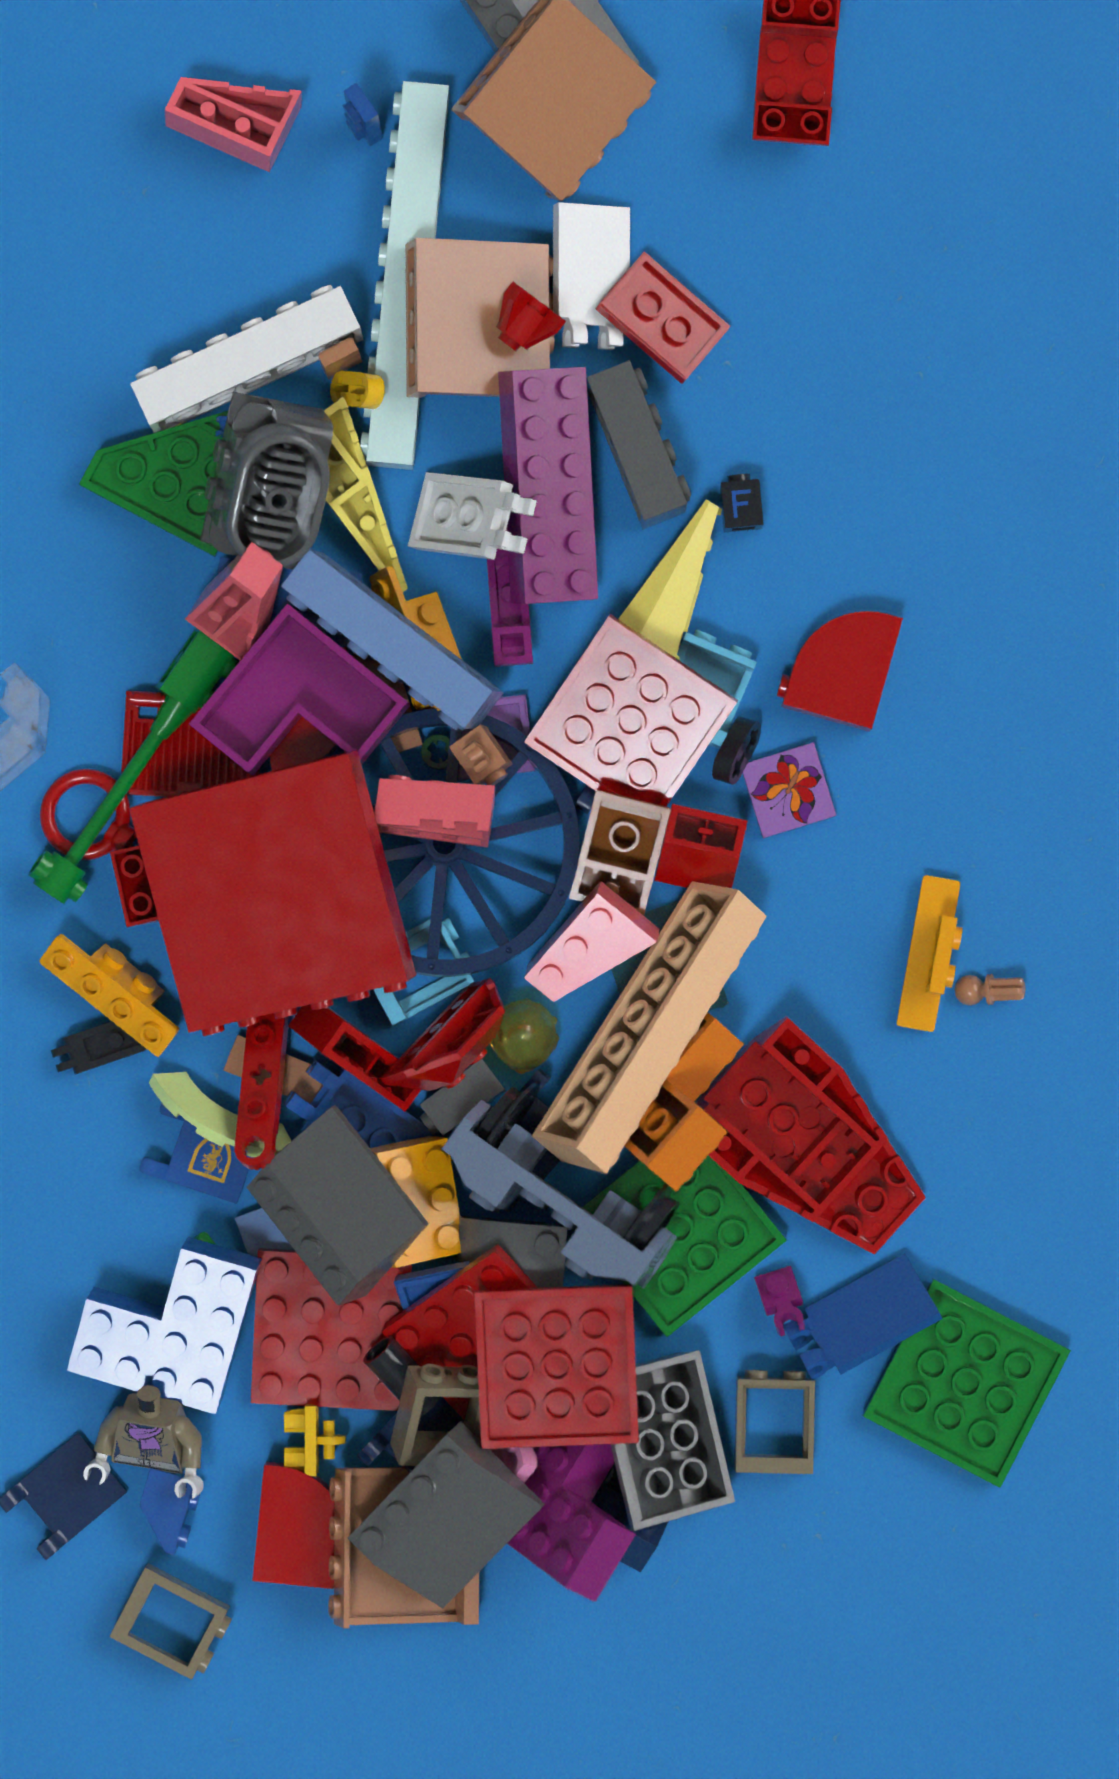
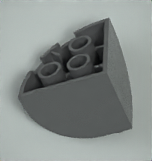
M460 1216L459 1238L461 1253L456 1254L458 1263L465 1261L471 1263L498 1244L532 1280L537 1288L563 1287L565 1256L561 1254V1251L566 1246L568 1228L560 1223Z

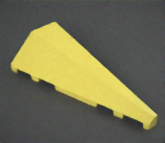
M342 397L324 410L333 423V437L327 460L330 470V482L326 502L378 571L385 567L393 566L402 592L408 589L347 403Z
M707 499L619 617L620 621L678 660L680 657L677 653L683 632L688 631L703 579L701 569L706 551H711L713 540L710 537L716 516L721 515L722 508Z

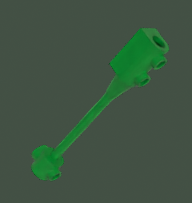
M195 628L155 686L156 689L166 695V698L150 727L151 732L65 857H62L55 851L51 854L47 850L43 851L28 874V876L34 879L33 884L63 904L68 899L74 902L78 901L86 890L88 883L82 880L86 872L77 867V865L162 741L170 737L192 714H196L198 709H201L215 693L213 688L220 677L226 679L240 661L235 659V656Z

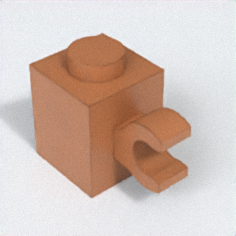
M484 725L477 726L449 746L474 784L495 785L508 775L505 769L513 765L488 727Z

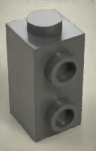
M482 1059L464 1071L466 1076L459 1084L450 1089L444 1086L420 1104L425 1113L419 1117L432 1135L440 1131L444 1137L448 1136L456 1130L463 1118L481 1100L490 1104L506 1092Z

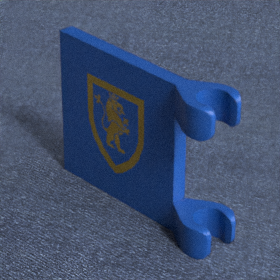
M161 1103L160 1113L162 1115L184 1122L169 1165L149 1157H144L140 1164V1171L144 1174L237 1204L249 1169L243 1166L237 1159L234 1146L225 1143L221 1147L195 1133L197 1128L185 1120L181 1115L176 1118Z

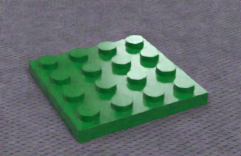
M708 1155L694 1170L692 1177L688 1181L684 1182L677 1191L673 1189L671 1197L679 1202V1206L666 1229L676 1235L677 1239L667 1257L645 1288L640 1287L638 1284L636 1286L632 1284L633 1296L666 1337L671 1335L787 1241L744 1186L738 1183ZM638 1161L587 1202L583 1208L594 1214L611 1190L643 1212L666 1182L642 1161ZM622 1281L624 1284H631L628 1281Z
M932 1279L927 1292L940 1312L942 1319L899 1343L862 1416L1001 1488L1071 1350Z

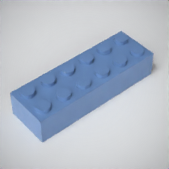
M310 549L281 586L289 592L286 599L303 612H315L320 617L316 622L334 636L336 634L341 637L344 635L350 639L347 646L363 659L369 658L373 660L374 658L380 663L377 668L378 671L395 683L398 681L408 684L411 687L407 692L410 696L424 706L429 705L433 707L435 705L441 710L438 717L455 730L459 728L463 731L464 728L475 729L479 726L504 693L322 552Z

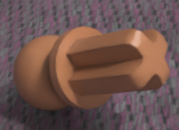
M987 974L985 982H982L977 976L966 975L961 977L955 985L956 998L962 1004L969 1006L978 1004L983 997H986L988 1005H994L995 1001L1022 1000L1025 997L1026 991L1023 978H994L993 974Z

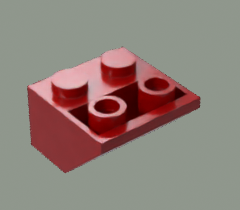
M672 804L654 881L688 888L692 881L732 888L748 821Z

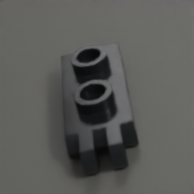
M111 1021L64 1037L65 1046L51 1050V1054L55 1058L68 1053L70 1060L55 1065L57 1072L73 1068L76 1075L144 1052L147 1049Z

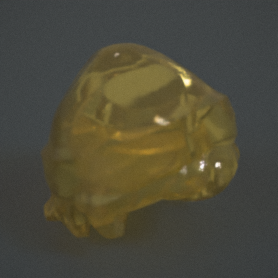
M525 998L510 1002L504 1006L505 1014L496 1037L490 1042L499 1059L519 1074L530 1072L546 1062L557 1047L560 1039L556 1033L557 1018L552 1016L548 1009L540 1003Z

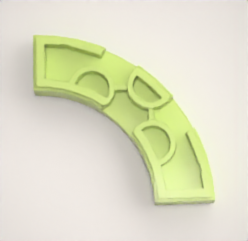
M187 1072L154 1073L152 1075L149 1085L163 1105L176 1118L181 1115L197 1128L195 1133L221 1147L225 1143L235 1147L238 1115L224 1109L209 1099L194 1084ZM279 1123L276 1136V1152L274 1155L278 1154L291 1142L282 1123ZM255 1140L254 1143L251 1142L250 1146H247V1156H259L264 1150V1142L260 1140L258 1142Z

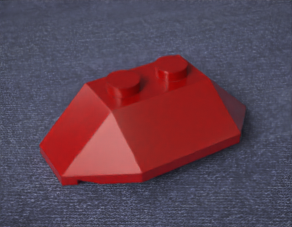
M491 977L464 988L380 1078L385 1085L427 1091L444 1086L450 1089L459 1084L466 1076L464 1073L466 1068L477 1063L487 1054L486 1047L496 1037L505 1014L497 987Z

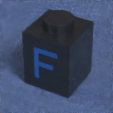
M750 474L727 476L728 482H721L719 487L724 533L762 529L764 523L759 479L750 480Z

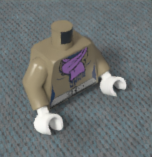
M143 1386L137 1391V1394L132 1393L128 1395L124 1406H116L102 1421L93 1450L97 1454L95 1459L86 1466L83 1474L84 1479L87 1481L92 1467H97L102 1472V1478L99 1483L102 1484L110 1474V1465L107 1462L109 1455L112 1456V1462L153 1468L183 1474L185 1469L184 1478L175 1485V1494L178 1498L183 1497L186 1493V1483H189L193 1489L192 1498H195L202 1492L204 1487L203 1480L196 1475L197 1468L201 1469V1433L190 1419L185 1416L183 1405L179 1401L161 1398L160 1391L155 1386Z

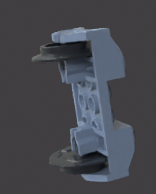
M533 1083L523 1092L516 1087H512L494 1107L481 1100L463 1118L442 1148L443 1151L452 1157L464 1185L473 1190L469 1197L485 1209L498 1213L500 1209L511 1212L521 1196L535 1206L545 1210L550 1206L554 1209L551 1217L566 1228L575 1231L561 1251V1254L569 1258L564 1264L565 1266L586 1279L592 1280L596 1276L602 1279L628 1281L634 1286L638 1284L640 1287L645 1288L677 1239L676 1235L666 1229L679 1206V1202L671 1197L673 1188L665 1183L643 1212L610 1190L595 1213L592 1214L532 1172L547 1149L534 1139L531 1133L519 1125L531 1108L540 1086L537 1083Z

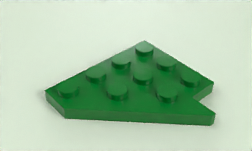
M228 411L97 450L79 485L216 557L218 550L212 543L201 542L200 537L209 501L205 499V486L208 477H214L217 462H213V450L216 440H222V438L215 437V431L220 429L219 423L216 422V417L227 416Z

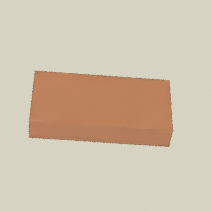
M350 337L320 352L318 355L328 380L333 378L338 371H346L362 363L359 349L353 338Z

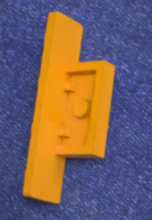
M393 566L385 567L370 576L371 590L462 660L437 592L406 601ZM411 696L412 704L418 711L435 708L437 711L440 710L435 705L433 707L429 705L424 706Z
M925 875L922 878L896 1024L900 1027L933 1032L940 996L944 994L945 987L952 988L956 965H950L952 949L959 950L963 930L962 927L956 926L958 918H955L961 885L959 881Z
M59 934L39 960L41 965L156 1057H159L179 1032V1027L153 1007L165 990L157 985L153 977L141 972L128 962L123 953L111 948L106 943L90 956L65 935Z

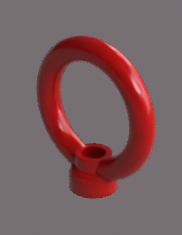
M78 769L62 775L48 788L41 803L40 822L46 839L54 849L66 855L74 844L61 834L56 824L55 810L61 796L68 789L81 784L95 785L109 793L116 782L113 777L94 769ZM125 795L116 808L115 821L106 831L104 838L92 844L81 860L97 859L111 851L132 846L136 839L134 827L129 825L131 814L127 795Z

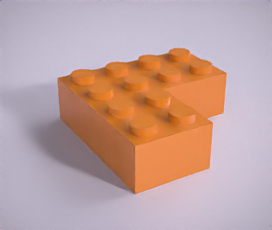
M708 1012L700 1023L699 1030L690 1039L680 1055L678 1064L670 1071L660 1087L658 1096L650 1103L642 1116L638 1128L631 1134L624 1145L675 1191L692 1177L694 1170L709 1153L718 1147L720 1140L727 1133L721 1125L694 1101L709 1088L712 1080L725 1065L735 1058L738 1050L744 1045Z

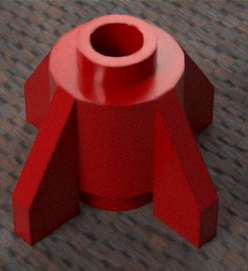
M513 281L503 295L499 323L496 327L502 331L498 338L517 352L520 346L528 350L531 346L557 334L566 321Z

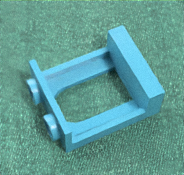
M430 919L405 932L410 952L428 943ZM450 919L443 920L440 942L449 947L454 959L470 957L467 951L461 955L459 954L453 942L459 936ZM471 975L444 977L399 1002L393 992L384 993L383 987L373 990L391 1024L395 1026L475 982Z

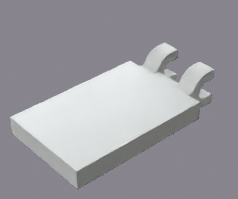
M561 202L553 205V312L566 321L564 323L562 347L578 348L579 344H588L586 325L599 326L598 349L614 350L615 347L623 346V333L595 308L630 268V208Z
M426 472L408 546L417 550L495 560L497 549L524 554L527 538L511 535L510 532L506 531L510 512L533 516L537 501L521 498L519 494L511 493L513 484L505 481Z

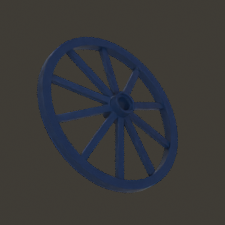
M435 708L403 714L379 743L397 775L406 776L414 780L391 738L420 728L449 726L438 717L441 710L437 711ZM488 715L480 725L487 726L495 738L518 752L511 760L513 765L505 769L508 775L495 784V797L520 768L529 761L546 782L559 811L558 813L491 828L489 842L562 825L563 859L557 884H553L466 848L473 845L454 843L455 849L451 853L440 854L434 849L433 843L435 840L416 837L412 838L422 842V844L384 850L387 862L425 856L394 889L397 903L405 897L433 866H436L427 958L411 955L416 974L433 977L471 975L502 965L520 955L532 946L555 921L568 898L577 871L580 834L574 802L567 784L551 760L524 743L527 738L526 735L509 724ZM451 727L449 746L461 739L462 730L459 728L455 730ZM450 748L448 749L445 782L457 783L459 761ZM460 860L551 897L536 919L523 932L509 941ZM448 867L451 868L497 943L498 948L468 958L438 959Z

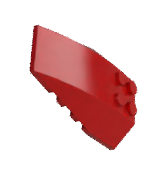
M787 1016L754 1037L714 1080L696 1103L727 1131L726 1135L720 1140L718 1147L709 1153L708 1156L738 1183L817 1223L874 1255L926 1198L906 1165L888 1141L889 1139L868 1110L866 1103L850 1082L844 1069Z

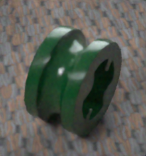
M441 734L433 735L423 743L421 748L422 758L430 768L435 770L447 768V759L443 762L440 758V763L431 761L432 753L428 748L432 743L438 746L437 742H443L446 744L445 751L448 754L450 740L448 737Z

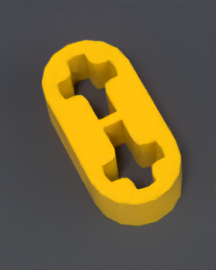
M342 370L334 375L330 386V395L333 403L343 397L347 406L366 409L378 408L383 400L385 391L384 381L379 375Z

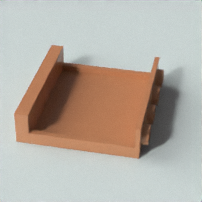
M537 0L451 110L462 120L470 121L547 191L545 195L548 198L563 201L564 198L572 196L579 188V179L586 170L593 168L600 162L604 155L603 149L609 141L617 138L626 129L628 124L626 120L635 109L641 108L651 96L650 90L656 84V81L569 0Z
M415 238L405 244L407 397L422 398L428 394L499 397L498 372L550 369V354H552L554 349V335L531 346L528 350L520 346L516 352L498 338L502 331L496 327L499 323L503 295L513 281L553 311V295L549 293V278L553 274V257L549 255V244Z
M404 1467L335 1468V1477L331 1478L329 1485L330 1498L332 1501H335V1517H331L329 1521L330 1538L334 1540V1556H330L329 1575L331 1579H334V1595H330L328 1601L329 1616L331 1619H334L335 1625L343 1629L349 1628V1625L438 1622H458L463 1625L479 1624V1572L442 1609L376 1567L348 1539L359 1525L408 1476L409 1472Z

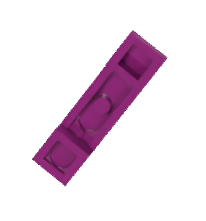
M497 549L495 560L487 559L495 667L533 664L529 604L511 603L508 551Z

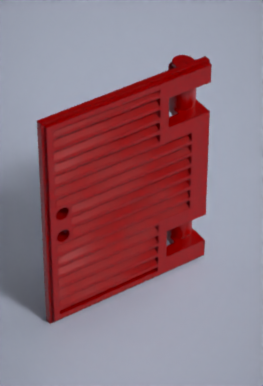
M126 691L121 774L151 732L150 727L154 719H140L139 706L157 707L158 713L163 702H165L166 695L164 693ZM199 708L196 714H192L170 737L162 741L126 795L169 797L197 790L200 787L205 788L253 775L245 771L189 725L201 710ZM260 769L255 773V775L260 774Z

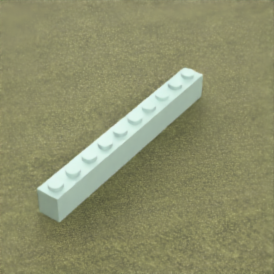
M403 81L402 92H395L393 115H400L398 130L391 129L389 153H396L395 168L388 167L386 176V190L392 191L391 206L384 205L382 228H387L389 231L387 243H380L378 266H385L384 281H377L375 290V304H381L380 319L373 318L371 341L378 342L376 357L369 356L368 373L382 377L385 391L383 400L378 408H364V417L370 418L369 433L362 432L360 447L363 455L367 456L366 462L368 466L413 470L420 398L407 397L405 244L415 238L436 239L450 94L449 85Z

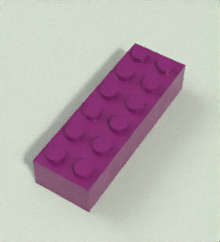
M586 367L498 372L504 481L513 484L511 493L519 494L521 498L537 501L533 516L510 512L507 531L511 535L527 538L524 554L508 551L511 603L534 604L598 599Z

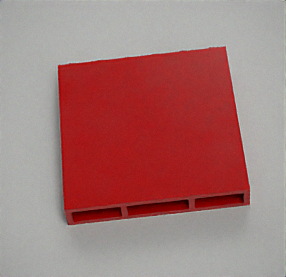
M358 750L140 803L129 808L189 1033L201 1030L203 1036L212 1035L224 1031V1024L238 1022L239 1028L261 1022L260 1016L274 1013L275 1019H280L297 1014L296 1007L309 1004L311 1010H318L334 1005L333 999L343 996L347 997L348 1002L357 1001L369 997V990L383 987L384 993L399 991L407 988L406 982L416 976Z

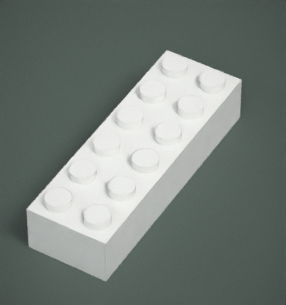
M327 285L319 288L310 294L312 299L300 305L296 301L287 303L276 310L277 315L263 321L261 317L250 320L241 326L242 332L229 338L226 333L208 340L205 343L207 348L194 354L192 350L181 352L170 359L171 365L158 370L157 366L149 367L136 374L137 380L130 383L153 432L172 428L180 422L183 424L231 402L233 392L248 394L319 361L318 355L320 352L349 337L353 338L355 344L362 341L361 328L342 287L339 286L333 289L332 285Z

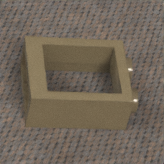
M434 1364L408 1366L390 1442L399 1466H417L450 1432L417 1431L425 1396L470 1397L463 1424L479 1439L481 1438L477 1367L471 1365L441 1367Z
M745 1370V1377H736L734 1470L736 1473L813 1474L815 1380L806 1378V1371H783L782 1378L768 1377L767 1370ZM746 1388L803 1389L802 1455L745 1454Z
M148 1563L109 1637L192 1680L196 1671L203 1674L206 1671L214 1655L213 1652L208 1650L214 1637L216 1636L222 1640L232 1618L226 1616L230 1605ZM155 1584L214 1614L190 1663L130 1633Z

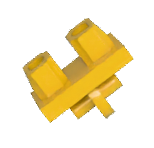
M306 1404L305 1408L284 1412V1432H305V1447L284 1448V1466L305 1471V1474L309 1476H317V1473H319V1445H323V1459H335V1445L346 1444V1435L335 1434V1420H323V1434L319 1435V1407L313 1404Z

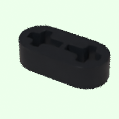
M738 717L735 720L715 757L712 775L715 780L731 785L737 783L759 742L761 734L759 722L744 717Z

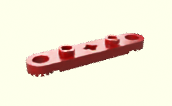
M274 1013L260 1016L261 1022L247 1026L234 1150L237 1159L250 1170L264 1169L267 1164L270 1165L276 1152V1136L279 1128L289 1026L288 1017L275 1019ZM266 1069L271 1077L265 1078L263 1084L260 1085L255 1076H260L262 1070ZM255 1140L256 1142L259 1140L264 1142V1150L259 1156L254 1158L246 1156L245 1150L248 1149L247 1146H250L251 1142L254 1143Z

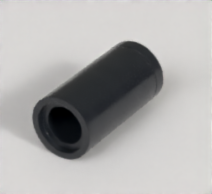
M391 1335L378 1341L363 1359V1363L399 1401L408 1366H419ZM425 1396L420 1416L430 1411L441 1397Z

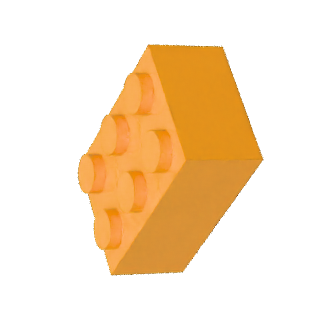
M425 1136L370 1148L429 1223L394 1263L393 1268L461 1253L459 1238L460 1214L451 1156L442 1150L448 1138Z

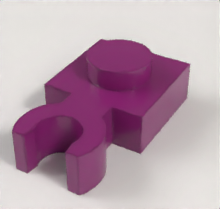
M791 1266L754 1277L766 1316L775 1314L774 1323L777 1333L781 1337L785 1336L783 1324L787 1320L796 1321L799 1329L804 1330L803 1314L797 1308L803 1305V1301Z

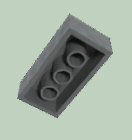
M629 360L587 377V392L641 527L646 529L684 514L687 502L690 501L691 493L683 474L676 476L673 469L677 458L670 440L662 441L658 432L662 430L660 426L662 421L654 403L648 405L644 397L647 395L646 390L648 386L640 367L633 369Z

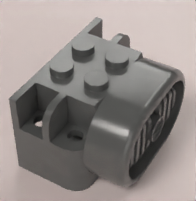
M238 392L232 393L222 440H216L213 450V462H217L214 477H208L205 486V499L209 501L200 537L201 542L212 543L218 551L236 556H241L246 551V547L253 542L258 547L270 552L273 558L283 565V568L294 570L303 556L311 549L317 538L330 482V470L327 460L333 437V423L323 409Z

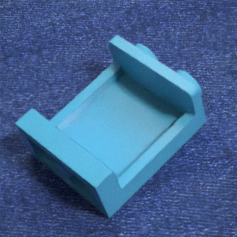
M695 630L694 635L686 632L677 653L680 657L679 661L738 700L725 722L709 743L710 746L720 749L757 662L750 659L751 652L741 647L731 645L728 650L716 645L717 638L699 630Z

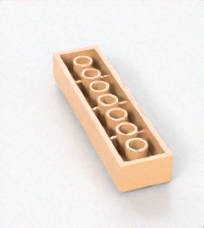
M693 881L687 888L660 931L657 943L653 944L532 1135L534 1139L561 1162L605 1174L617 1162L622 1148L631 1134L638 1128L642 1116L650 1103L658 1096L660 1087L670 1071L678 1064L683 1050L699 1030L700 1023L706 1013L719 998L721 989L731 973L737 969L741 957L751 941L757 937L759 928L767 917L741 891Z

